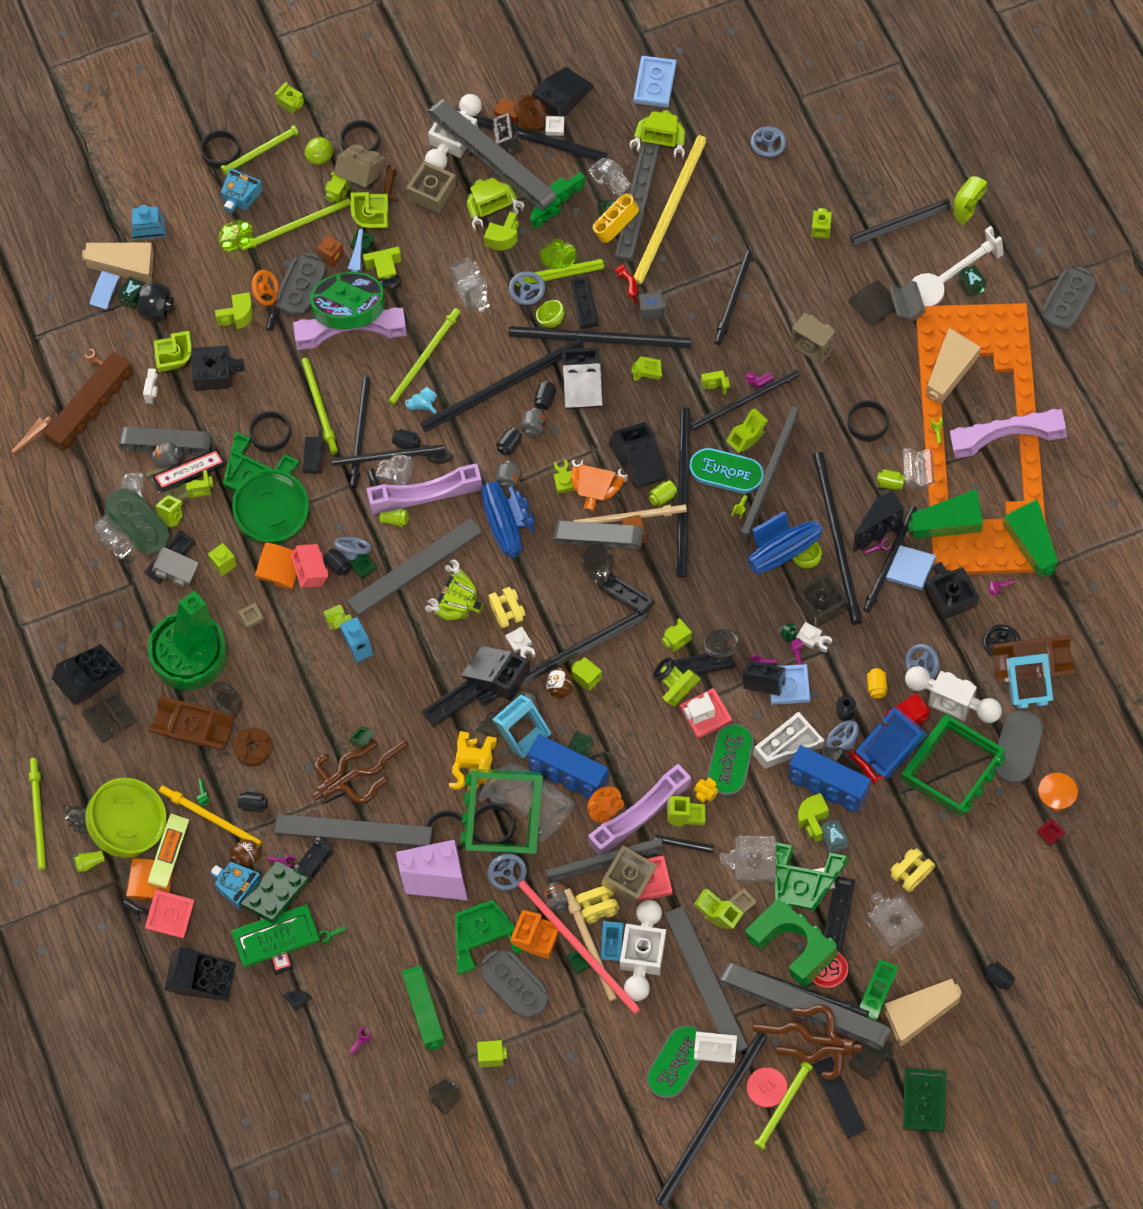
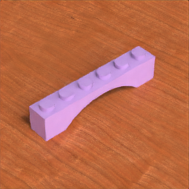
M396 307L383 310L381 315L373 322L354 329L329 328L320 324L316 319H302L293 322L297 350L316 348L327 338L350 330L372 331L387 338L407 336L403 308Z
M1051 409L1043 413H1031L1028 416L1022 417L1014 416L1007 420H995L987 424H975L972 427H958L951 430L950 435L955 459L973 456L987 443L1007 435L1029 434L1048 441L1067 437L1062 409Z
M476 463L459 467L449 474L424 483L413 485L383 484L366 489L371 512L374 515L380 512L480 491L482 481Z
M679 764L674 766L636 804L616 818L603 823L589 834V846L598 855L610 852L665 808L670 796H680L690 788V775Z

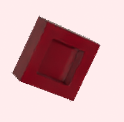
M1051 818L1037 830V834L1051 847L1065 835V831Z

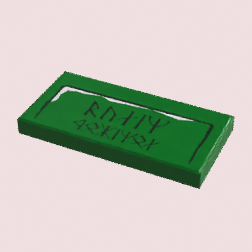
M307 904L283 912L274 924L263 919L231 930L243 968L320 942Z

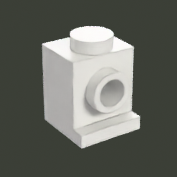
M707 692L703 694V698L691 700L687 704V708L683 709L687 720L691 719L693 725L715 716V708Z

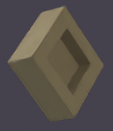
M255 603L238 611L247 629L265 621Z
M745 888L729 900L743 912L741 917L757 905V901Z

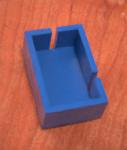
M896 707L883 719L889 726L880 723L856 750L884 778H890L928 735L908 715Z

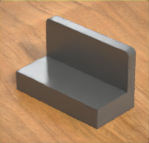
M911 280L902 289L895 286L889 287L898 317L914 322L926 312L917 282Z

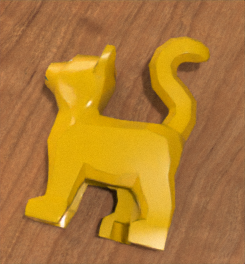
M460 731L457 741L458 750L452 767V773L458 779V782L449 783L451 789H461L465 785V776L460 771V768H491L493 762L492 750L496 748L497 744L496 737L487 736L483 747L480 749L475 748L477 746V738L467 741L469 733ZM477 778V788L480 784H486L489 781H494V779Z

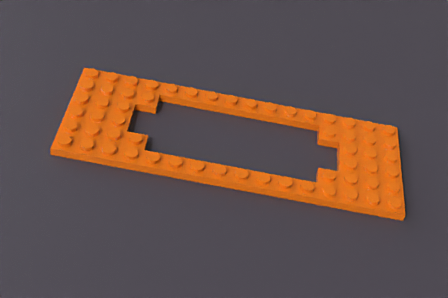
M1027 303L924 306L926 312L916 319L929 507L948 500L943 421L940 432L942 444H937L935 430L931 428L932 418L935 423H939V417L942 418L941 403L931 400L926 394L927 385L947 331L951 328L980 346L979 357L993 356L994 372H1013L1016 416H1028L1031 413H1036ZM1018 434L1024 501L1005 502V512L1007 515L1037 499L1045 520L1038 436ZM982 519L983 526L981 532L931 537L932 554L936 555L934 565L942 562L946 570L953 571L963 567L967 574L1035 573L1002 525L1003 519Z

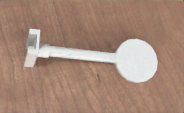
M991 226L985 230L986 242L939 277L930 273L920 274L912 280L917 282L924 306L937 305L943 299L945 293L944 283L984 254L992 252L997 259L1004 255L1002 238L1000 236L997 239L994 238Z

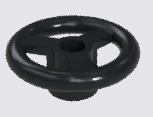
M995 625L985 632L983 647L986 653L992 657V649L989 647V644L1010 642L1012 635L1015 641H1021L1020 635L1014 628L1008 625ZM998 631L995 638L990 637L993 632Z

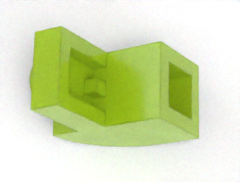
M509 212L504 226L489 223L484 235V246L499 251L513 247L518 241L517 230L519 221H517V214Z
M250 292L231 295L233 308L215 310L218 326H228L236 323L237 329H241L249 324L253 317Z
M752 409L744 423L733 428L726 441L738 453L748 450L765 433L763 429L768 420L759 411Z
M821 793L803 801L798 811L799 829L805 827L808 837H812L814 842L822 840L823 835L817 821L827 818L829 814V809Z
M670 796L667 800L668 823L678 827H683L684 824L704 826L706 823L705 804L690 803V797Z
M704 889L694 903V906L706 915L705 919L723 929H733L743 915V912L732 902L721 901L708 889Z

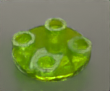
M244 220L231 221L220 230L218 242L226 251L247 247L250 244L252 227Z
M561 239L553 240L551 244L540 251L541 262L551 269H561L570 266L575 261L577 255L576 249Z

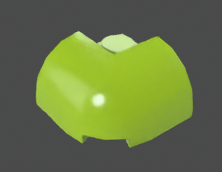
M970 177L960 188L954 199L953 215L955 220L962 226L973 216L975 204L986 192L987 181L979 177Z
M351 193V214L356 224L368 229H388V194Z
M189 331L173 333L171 338L154 341L158 372L179 369L189 362L192 348Z

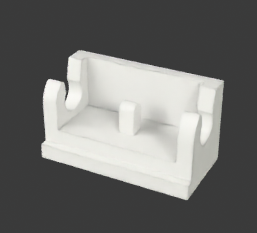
M696 1032L694 1060L735 1064L737 1036Z

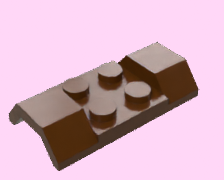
M1066 635L993 644L992 657L997 683L1009 682L1006 658L1036 654H1048L1050 677L1075 674L1070 650L1071 636ZM1042 663L1015 666L1016 681L1043 678Z
M160 696L158 711L153 724L148 728V732L202 747L208 746L223 750L228 744L233 729L234 714Z

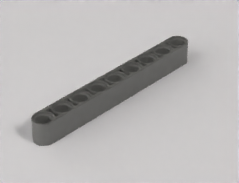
M440 99L427 111L434 122L537 208L544 210L556 199V194L551 188L445 100Z
M733 963L726 964L718 980L722 986L790 1014H792V1009L795 1007L810 1008L818 1004L826 1005L834 1013L836 1033L878 1050H883L891 1033L889 1027ZM820 1012L813 1016H797L821 1027H827V1018L824 1013Z

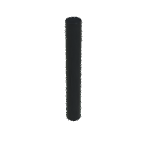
M655 835V839L661 838L662 844L713 853L714 850L713 845Z

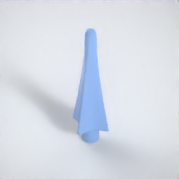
M359 229L354 252L348 266L351 272L362 273L363 229Z

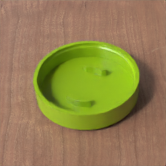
M117 778L103 784L91 797L86 808L85 821L89 835L103 851L116 857L132 858L146 853L159 841L166 826V810L160 796L146 783L133 778Z

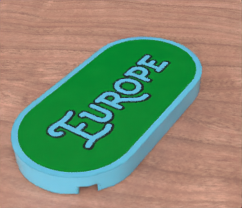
M701 449L690 460V472L697 482L741 494H748L755 489L757 490L764 476L761 465L754 459L716 449Z

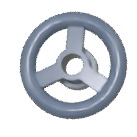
M771 126L762 127L753 133L751 147L760 156L775 157L784 151L786 137L778 128ZM780 137L781 145L774 151L773 144ZM756 142L763 143L767 147L768 152L760 150Z
M525 271L518 273L509 283L511 298L521 305L535 304L541 300L545 293L543 279L534 272ZM523 277L534 278L539 284L531 285L526 283ZM516 282L521 285L520 298L514 291ZM534 290H539L538 295H537L536 297H534V295H535V291H534Z
M340 537L334 541L335 547L343 551L344 556L350 560H355L359 557V554L369 553L372 549L370 543L360 538Z
M917 644L907 652L905 658L907 671L912 666H920L928 671L931 679L939 671L938 655L929 645ZM917 650H925L923 655L917 660L911 659Z
M847 720L838 724L827 737V749L831 752L851 749L856 744V738L859 733L857 722ZM838 742L840 745L832 746V743Z
M502 854L492 860L488 867L487 875L490 883L495 888L509 891L519 887L518 884L525 880L527 868L519 856ZM516 862L521 868L518 880L513 875ZM503 876L508 878L512 884H500L494 877Z

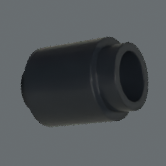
M544 381L538 384L534 397V406L536 408L548 410L552 405L556 392V387L553 383Z
M512 427L506 430L496 443L497 451L504 456L511 455L520 444L522 434Z
M404 429L394 431L392 444H395L396 447L410 449L420 446L421 438L418 433Z
M330 549L324 555L323 560L325 564L336 575L344 576L351 570V562L339 550Z
M845 695L837 701L836 715L843 721L851 720L855 715L856 701L851 696Z
M245 791L238 796V808L243 811L262 813L264 809H267L268 798L265 797L264 793Z
M999 962L995 964L990 963L985 970L987 974L985 978L999 989L1003 988L1005 991L1012 986L1016 979L1012 976L1013 973Z

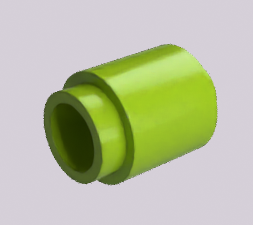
M883 469L882 472L878 473L876 483L880 484V488L894 491L902 490L905 475H901L900 472Z
M664 481L649 491L650 496L648 498L654 506L661 507L675 497L677 489L671 481Z

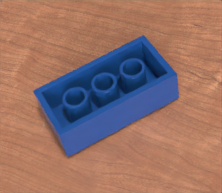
M538 734L527 753L530 771L540 772L550 782L560 783L567 790L582 794L587 800L590 799L595 791L607 786L609 783L608 767Z
M802 745L799 746L789 764L788 779L794 785L803 786L815 795L821 793L827 801L834 804L838 803L847 811L859 814L869 795L870 778Z

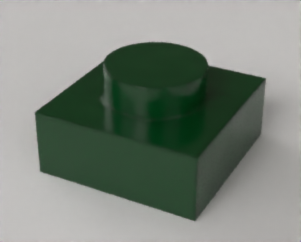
M356 230V233L350 244V247L353 250L356 245L359 232L358 230ZM363 232L362 252L368 254L374 240V235Z
M367 554L360 555L350 563V567L361 579H364L377 569Z
M361 726L348 741L353 746L362 748L370 742L374 732L370 728Z
M577 950L567 955V959L576 975L591 968Z

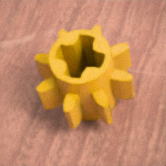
M709 777L706 781L701 779L694 788V791L697 793L695 795L696 798L703 803L706 799L711 802L719 791L715 788L717 786L716 782Z

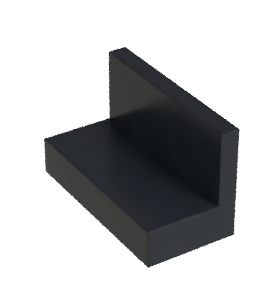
M318 430V437H305L303 474H322L324 452L322 430Z

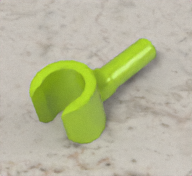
M939 417V423H935L933 418L931 419V428L935 430L937 444H942L940 432L943 419Z
M744 495L741 502L734 506L732 516L739 514V519H742L745 512L744 505L748 499L747 495Z

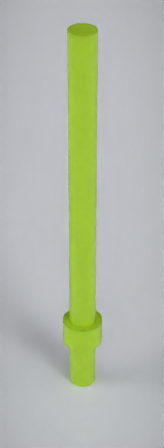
M303 358L301 361L324 430L325 442L328 443L331 454H336L338 449L335 443L334 431L331 430L309 359Z
M31 758L29 782L32 785L38 870H45L46 862L39 786L41 773L38 772L37 758Z

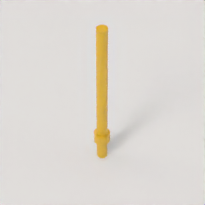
M163 785L160 787L159 792L169 797L173 803L183 805L241 839L253 840L258 847L261 845V840L186 799L180 792H174Z

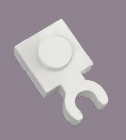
M148 369L143 391L145 403L153 404L154 397H157L158 386H155L158 377L156 369Z
M806 622L796 636V639L800 638L802 644L811 649L817 645L822 652H827L828 647L823 645L824 642L832 644L831 637H822V630Z
M522 627L505 635L514 653L520 651V655L526 658L525 654L530 653L533 658L535 657L534 649L528 647L532 645V642Z

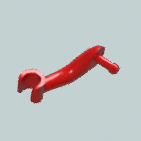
M620 265L614 269L618 274L617 278L624 277L628 281L627 296L632 297L633 302L637 303L638 300L635 296L638 293L636 279L628 273L624 265Z
M854 749L853 754L847 750L846 760L851 763L857 762L866 776L871 779L872 784H876L879 779H885L882 775H875L870 765L858 755L857 749Z

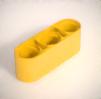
M630 194L620 196L594 223L593 231L602 243L610 242L639 212V207L633 196Z

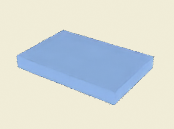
M641 56L633 103L668 108L677 60Z

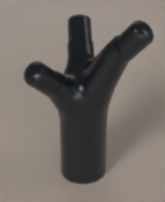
M271 306V310L265 309L268 314L266 330L273 331L275 319L281 312L280 308L274 311V306Z
M369 469L367 471L370 480L369 488L379 486L380 484L374 469Z
M125 899L122 904L134 914L136 922H140V913L149 914L150 911L137 906L128 899Z

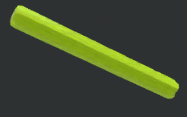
M602 259L535 273L543 281H549L604 269V262ZM523 277L526 283H538L534 278Z

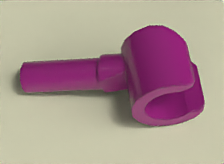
M882 538L878 541V544L864 550L865 555L879 549H890L891 545L883 546V542L888 540V538Z
M1014 580L1005 582L992 581L988 587L989 594H999L1000 588L1014 584Z
M800 638L792 641L790 648L796 656L797 665H802L799 650L803 648V644Z
M758 654L748 658L749 660L752 659L755 662L776 664L777 662L776 659L761 658Z
M292 855L286 856L285 859L268 856V861H278L293 868V865L286 863L289 860L295 861V857Z
M365 1027L359 1030V1039L349 1051L351 1055L356 1052L362 1043L370 1041L371 1032L367 1036H362L365 1032Z

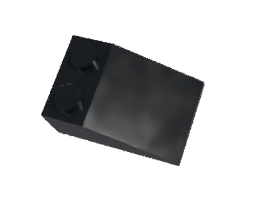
M565 67L544 79L532 91V98L535 100L539 99L543 103L546 113L550 116L565 118L594 87V84L568 67Z

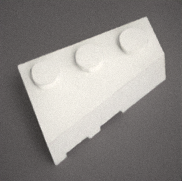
M798 712L756 745L752 755L766 769L793 759L800 745L815 751L823 747L825 740Z

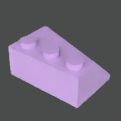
M455 840L396 852L405 894L468 901Z

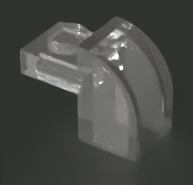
M609 158L599 159L589 170L598 184L606 183L616 197H620L632 185L622 173L624 169Z
M393 454L391 461H380L375 476L378 480L393 481L396 485H407L415 463L411 456Z
M143 473L124 474V478H121L122 488L136 491L145 500Z
M105 514L92 526L104 547L121 560L135 548L127 534L121 532L108 515Z

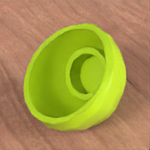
M316 137L310 140L305 147V157L311 164L323 165L332 158L333 146L326 138Z
M557 300L545 302L536 311V319L541 326L546 328L559 326L565 315L564 306Z
M814 542L804 552L792 558V560L800 568H813L821 561L822 549L818 543Z

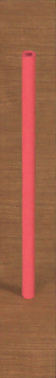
M524 880L521 881L518 886L627 1007L634 1014L640 1011L638 1005Z

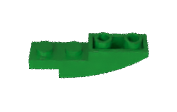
M581 172L568 181L561 177L549 187L556 194V199L544 210H540L536 206L534 207L530 216L532 230L544 225L551 217L557 216L561 211V203L566 202L570 196L583 190L585 187V176Z
M881 959L872 975L860 1008L869 1011L868 1018L876 1022L879 1019L899 968Z

